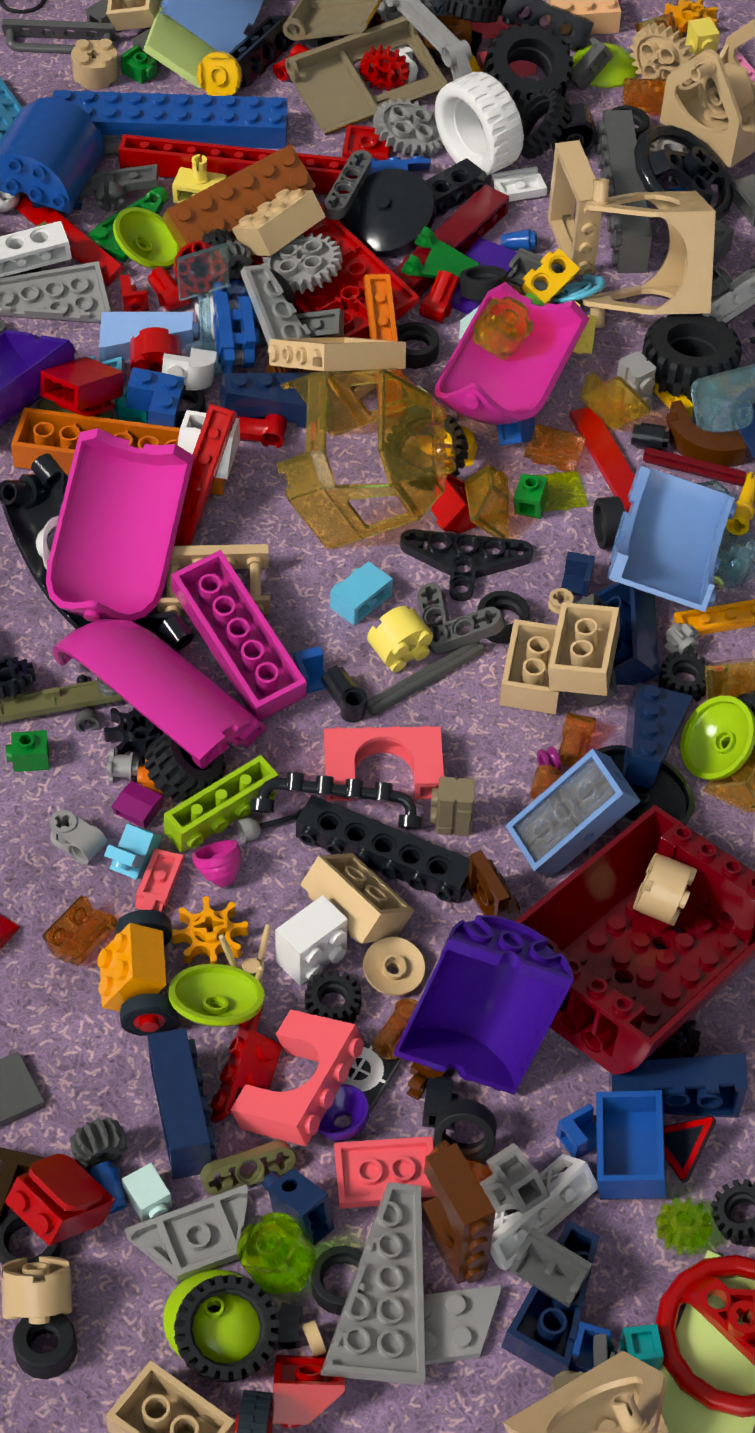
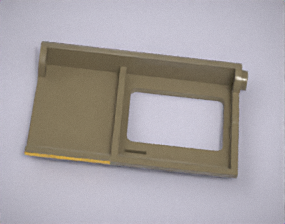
M299 0L285 21L283 32L286 37L294 41L361 33L369 25L382 0Z
M404 16L285 59V66L290 79L324 134L373 117L378 106H382L383 102L389 103L390 99L397 102V99L400 98L403 102H406L408 98L410 102L439 92L448 84L430 55L429 50L418 35V30ZM379 45H382L384 49H387L390 45L391 50L408 45L428 76L375 96L369 91L354 64L360 62L364 52H369L372 46L378 50Z

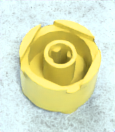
M399 606L390 610L380 618L382 623L376 629L372 626L368 632V643L393 673L401 671L406 666V662L414 658L416 661H420L430 653L428 647L433 639V633L412 607L408 609L407 606Z

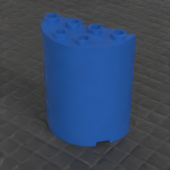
M44 97L25 105L0 140V191L14 196L18 192H24L32 202L70 214L104 156L103 136L100 129H97L90 120L91 116L78 105L61 98Z

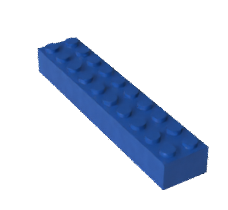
M53 91V97L70 101L85 110L91 116L90 120L95 127L100 129L102 135H141L144 137L248 148L282 149L286 147L288 98L231 95L211 96L206 94L120 93L113 91Z

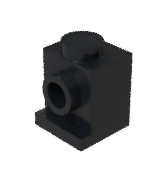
M428 1077L422 1126L435 1128L436 1117L441 1108L450 1102L458 1100L459 1094L452 1093L454 1083L452 1079L447 1077ZM455 1122L447 1126L446 1129L454 1130Z

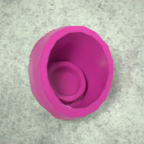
M236 840L213 842L199 848L192 854L193 864L206 880L213 882L221 888L228 887L237 879L241 865L240 846Z

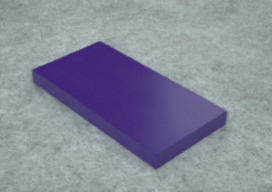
M479 237L465 255L478 262V266L500 267L508 274L512 270L508 265L518 252ZM459 282L451 300V308L469 314L483 300H471L463 297L460 293Z

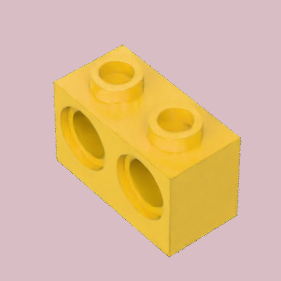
M559 248L554 253L549 251L541 259L540 263L542 265L536 271L532 268L523 278L525 282L522 290L526 294H533L544 304L550 303L580 271V268ZM553 264H560L564 272L555 273L551 266ZM542 281L547 289L539 291L535 288L534 283Z

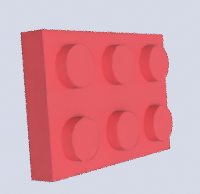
M432 1136L335 1142L334 1157L339 1209L379 1206L385 1187L389 1182L421 1186V1203L436 1197L437 1195L424 1173L425 1156L434 1153Z

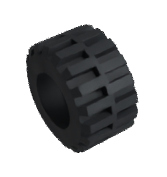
M444 0L443 9L461 19L479 23H492L498 20L502 0Z
M165 733L149 745L144 757L147 760L144 763L145 769L149 771L147 775L155 783L154 787L157 790L160 789L163 792V796L166 798L171 797L173 802L176 803L184 802L225 775L226 763L223 761L225 758L223 753L214 759L204 770H201L193 763L192 756Z

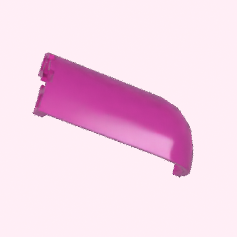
M506 282L489 290L437 381L435 386L436 397L454 412L485 424L504 425L533 418L544 407L590 318L574 300L561 304L545 303L544 306H537L531 303L532 299L519 294Z
M99 428L79 432L47 564V590L50 599L59 608L94 622L100 619L131 621L146 617L157 606L165 587L194 460V455L176 444H144L143 448L128 446L129 440L116 437Z
M100 619L70 632L52 647L54 658L58 664L64 666L72 658L76 659L192 756L193 763L201 770H204L214 759L227 751L228 743L232 742L235 746L243 745L247 749L266 730V726L262 721L160 637L131 620Z

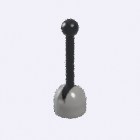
M303 809L298 810L296 814L263 823H258L253 818H243L237 820V831L243 843L250 842L258 838L261 834V829L297 820Z

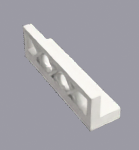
M755 268L749 269L733 279V282L730 283L734 289L733 292L727 288L718 296L712 295L711 313H703V316L716 317L717 321L726 323L754 305Z
M562 1154L539 1174L550 1197L524 1214L519 1211L513 1213L516 1209L505 1210L499 1214L495 1213L493 1231H496L492 1234L490 1254L500 1269L506 1271L512 1265L515 1255L532 1227L544 1235L548 1234L598 1190V1184L586 1161Z

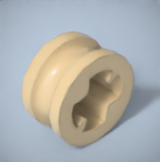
M564 588L554 589L549 595L548 606L552 612L560 614L562 604L558 603V599H564L563 601L566 603H573V594Z

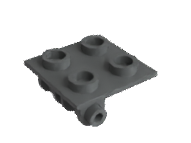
M713 257L712 295L718 296L727 288L733 292L734 289L730 285L733 280L724 270L714 266L717 261Z

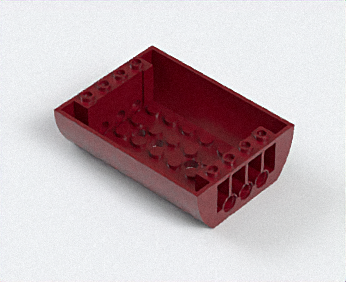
M652 806L515 920L548 939L546 945L556 954L562 953L569 962L573 972L574 981L549 1028L613 1075L630 1072L637 1068L755 959V872L658 806ZM655 853L697 869L691 886L686 885L690 895L684 909L679 908L680 913L674 926L639 913L633 908L639 887L647 874L645 872ZM673 928H681L686 933H676ZM656 944L664 945V946H666V947L668 948V950H667V949H662V950L656 949V948L654 947V945H656ZM625 978L630 983L621 984L616 979Z

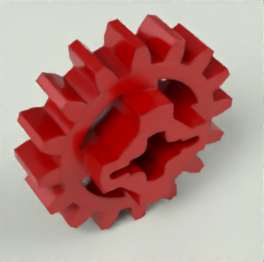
M379 45L378 50L372 46L369 52H364L359 65L361 67L360 75H365L364 82H371L370 88L377 86L378 90L382 91V88H385L386 91H390L391 88L396 89L400 85H405L410 73L408 70L410 64L405 62V55L399 56V49L391 51L390 45L387 49Z

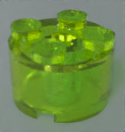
M280 1212L267 1213L261 1216L262 1221L254 1226L252 1223L249 1224L242 1232L237 1244L238 1258L243 1268L265 1292L282 1294L290 1291L296 1293L304 1288L306 1279L313 1270L316 1260V1248L291 1216Z

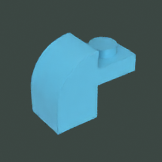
M126 824L119 845L108 844L104 854L105 857L113 859L109 869L136 880L140 879L146 871L154 849H158L162 835L136 825Z

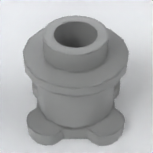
M110 748L107 763L109 783L114 782V777L128 778L129 781H133L134 776H137L138 767L140 766V758H135V752H131L130 755L116 754L115 748Z

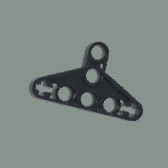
M417 529L406 530L400 536V548L404 553L450 575L449 595L456 601H467L473 596L475 578L527 565L531 562L533 555L532 545L524 540ZM410 540H415L414 544H409ZM424 541H427V550L423 549ZM436 542L444 543L446 547L442 549H437L433 547L432 544ZM469 545L473 550L462 551L459 547ZM488 548H497L500 552L498 554H490L486 550ZM506 549H509L508 558H504ZM518 551H523V555H518ZM460 565H466L470 567L471 570L467 572L459 571L457 567ZM465 586L468 588V591L460 593L454 588Z

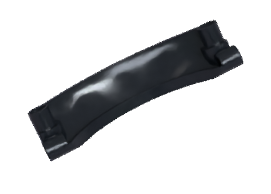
M47 453L39 456L32 463L31 470L35 474H22L19 480H4L0 483V501L16 545L37 584L59 613L75 629L92 623V621L59 608L50 599L46 586L47 570L44 566L43 558L36 549V539L40 531L51 518L60 514L68 482L67 474L51 454ZM150 612L144 618L133 620V622L155 633L177 652L185 648L194 638V634L176 612Z

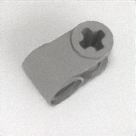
M60 810L52 814L50 818L52 830L50 840L52 844L69 854L79 863L87 865L107 844V838L101 830L83 821L72 812Z

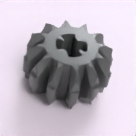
M226 240L225 246L218 244V252L225 263L221 280L227 284L230 281L237 284L238 279L242 278L240 271L244 266H249L254 261L250 256L249 248L240 241L235 240L232 242Z
M106 1117L103 1120L97 1118L91 1123L86 1122V1125L82 1128H77L75 1130L76 1134L70 1138L75 1161L87 1170L102 1162H113L120 1159L122 1153H125L128 1149L123 1127L120 1126L118 1120H112L111 1117Z

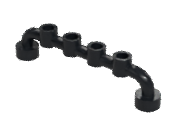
M287 772L286 778H272L264 782L259 789L257 798H251L250 811L274 813L275 800L269 799L272 791L278 789L325 796H342L351 799L395 802L403 805L405 809V815L401 814L398 818L399 828L416 830L422 828V817L417 816L416 805L413 799L406 793L393 790V784L386 782H375V788L363 787L364 781L359 779H346L345 785L334 784V777L317 775L316 781L304 780L305 774Z

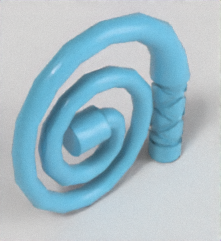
M584 274L583 282L568 284L558 294V297H553L552 302L565 303L573 300H582L603 290L606 281L602 276Z

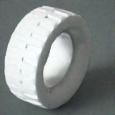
M472 72L446 84L439 91L435 101L436 125L444 147L456 164L467 158L485 171L486 176L511 165L518 159L524 140L521 118L511 95L496 78L484 72Z

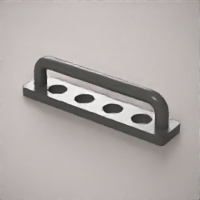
M2 19V29L4 36H6V44L11 50L17 52L71 54L75 45L15 42V37L101 40L106 38L111 41H117V31L112 23Z

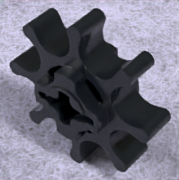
M134 707L128 713H121L116 708H112L110 710L111 721L119 725L113 728H104V740L106 742L113 740L122 742L116 746L117 754L125 755L128 751H139L142 763L144 764L145 753L148 751L147 748L164 732Z

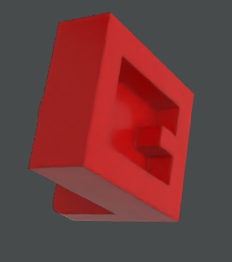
M120 275L124 312L149 311L147 291H137L136 284L131 285L130 275Z

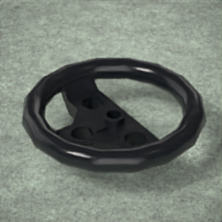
M654 125L640 134L634 149L635 166L648 192H667L657 178L662 175L671 176L686 191H697L710 205L713 197L711 184H717L719 197L716 205L712 207L716 211L715 220L719 221L729 213L734 198L731 178L722 160L707 143L690 131L673 125ZM657 140H671L690 149L688 153L662 149L649 155L651 145Z

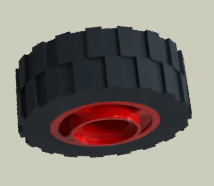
M243 1390L240 1413H237L234 1433H272V1393Z

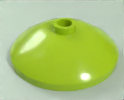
M603 43L607 46L613 57L590 85L599 88H617L632 82L638 75L635 73L638 67L632 65L635 59L630 57L631 52L617 44ZM591 44L574 54L572 68L576 66L592 47Z
M130 207L122 210L114 220L113 233L121 250L131 260L150 269L157 267L167 269L174 265V259L180 248L161 216L144 208Z
M717 696L705 701L696 708L688 718L680 740L681 757L686 768L695 776L708 781L721 780L738 771L749 758L755 745V716L752 710L743 701L732 696Z
M202 964L184 969L175 975L170 982L168 996L173 1008L186 1019L209 1027H230L242 1024L256 1016L263 1007L265 993L261 983L253 975L242 969L223 964Z
M207 1270L186 1278L173 1290L165 1305L163 1326L167 1341L178 1356L180 1354L174 1339V1322L179 1306L186 1295L199 1283L214 1276L229 1274L236 1275L237 1277L243 1276L227 1270ZM223 1293L210 1297L200 1305L194 1316L192 1331L196 1345L206 1357L215 1362L231 1364L243 1360L252 1353L259 1340L260 1324L257 1313L249 1302L237 1295ZM216 1305L220 1307V1310L212 1313L208 1310L209 1307Z

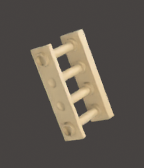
M268 544L174 546L166 579L167 598L159 599L158 613L176 612L179 616H188L172 591L171 574L221 550L233 569H250V595L263 615L270 614V595L261 596V568H269Z

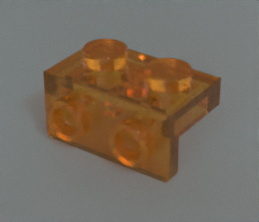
M625 78L623 81L622 105L638 107L646 113L661 115L666 79Z
M537 424L534 428L532 440L526 446L524 457L531 459L536 464L548 463L555 465L557 469L562 471L575 470L581 462L586 437Z
M81 895L43 933L42 938L55 958L79 966L116 928L117 920L114 915L94 909L89 899Z

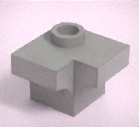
M512 1143L486 1161L493 1174L480 1182V1185L497 1214L509 1209H516L524 1214L550 1197L537 1169L528 1162L516 1144Z

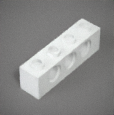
M61 221L0 236V278L72 259L69 241Z

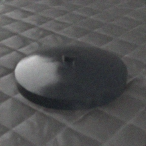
M404 169L382 170L367 176L348 212L340 219V222L377 257L393 256L416 245L414 242L424 226L431 229L436 216V201L428 183L416 173Z
M611 745L597 749V751L610 756L623 775L625 745ZM664 760L651 789L629 784L640 799V802L613 826L624 831L654 805L684 825H687L695 808L692 789L683 775Z

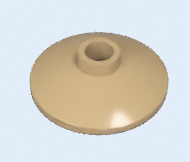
M385 937L377 940L368 948L363 960V971L367 981L377 991L390 996H402L414 991L422 982L425 974V961L419 949L410 941L399 937ZM394 967L398 973L391 974L387 971V968Z

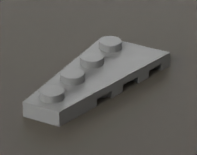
M266 264L244 266L240 273L268 346L269 339L311 338L309 336L311 334L306 324L302 325L295 315L297 310L282 295L284 291Z

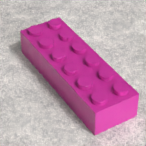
M221 550L171 574L173 593L249 712L261 721L306 697V680Z

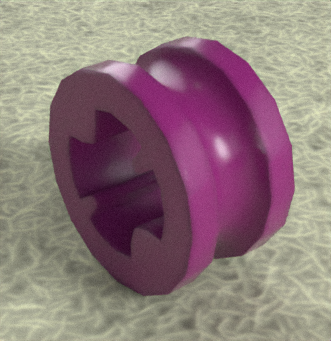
M553 746L548 747L547 751L543 749L537 751V761L545 775L550 774L551 770L555 772L561 770L560 757Z

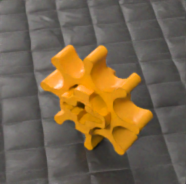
M679 0L678 6L669 3L665 4L664 16L670 15L671 26L678 27L680 31L679 37H682L683 33L687 32L689 20L710 17L716 26L717 7L704 8V0H698L695 3Z
M204 896L202 898L203 911L200 913L192 914L184 907L179 908V920L188 926L182 930L172 929L171 941L173 944L186 942L191 945L183 952L186 964H190L193 958L200 954L208 956L210 964H217V955L224 952L219 940V935L221 934L225 936L234 957H241V945L233 942L232 939L236 936H248L249 926L246 921L233 923L229 920L236 915V905L234 902H229L228 906L222 911H215L210 908V898Z

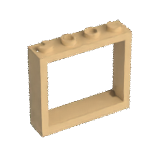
M576 140L555 143L548 221L560 250L580 268L578 275L595 273L602 212L585 209V203L593 199V179L596 178L580 141ZM577 201L576 215H575V222H574L573 219H574V211H575V202Z
M357 337L269 339L267 352L269 353V365L316 371L406 369V342Z

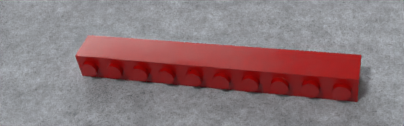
M125 134L122 136L118 149L120 169L157 164L159 177L176 178L180 167L192 169L191 159L197 154H200V162H202V155L207 157V172L224 174L229 177L235 174L236 171H240L276 152V150ZM297 153L316 185L313 192L318 194H329L349 159ZM350 175L347 178L355 179L358 176ZM343 190V191H339L338 193H340V194H348L349 191H344V190Z

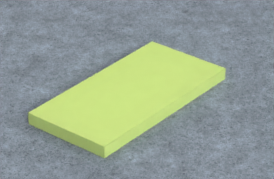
M161 0L143 51L197 88H201L197 79L198 65L206 55L216 52V50L169 16L162 15L160 12L163 7L160 5L163 0Z
M707 1250L705 1258L721 1257V1255ZM738 1276L719 1278L729 1289H755V1280ZM711 1296L707 1299L708 1304L712 1308L722 1309L725 1307V1302L720 1297ZM686 1304L676 1329V1336L680 1352L694 1373L716 1389L739 1395L755 1394V1366L691 1304ZM662 1365L660 1371L665 1375L667 1384L661 1413L669 1433L753 1432L755 1416L741 1418L709 1410L681 1391L664 1365Z

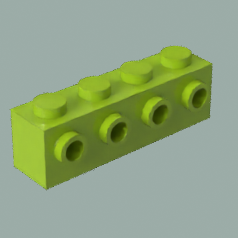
M259 755L164 813V834L181 854L190 848H197L204 839L214 833H221L230 823L238 818L243 819L251 813V798H257L259 789L264 782L272 778H278V773ZM278 790L272 791L269 799L273 800L278 794Z

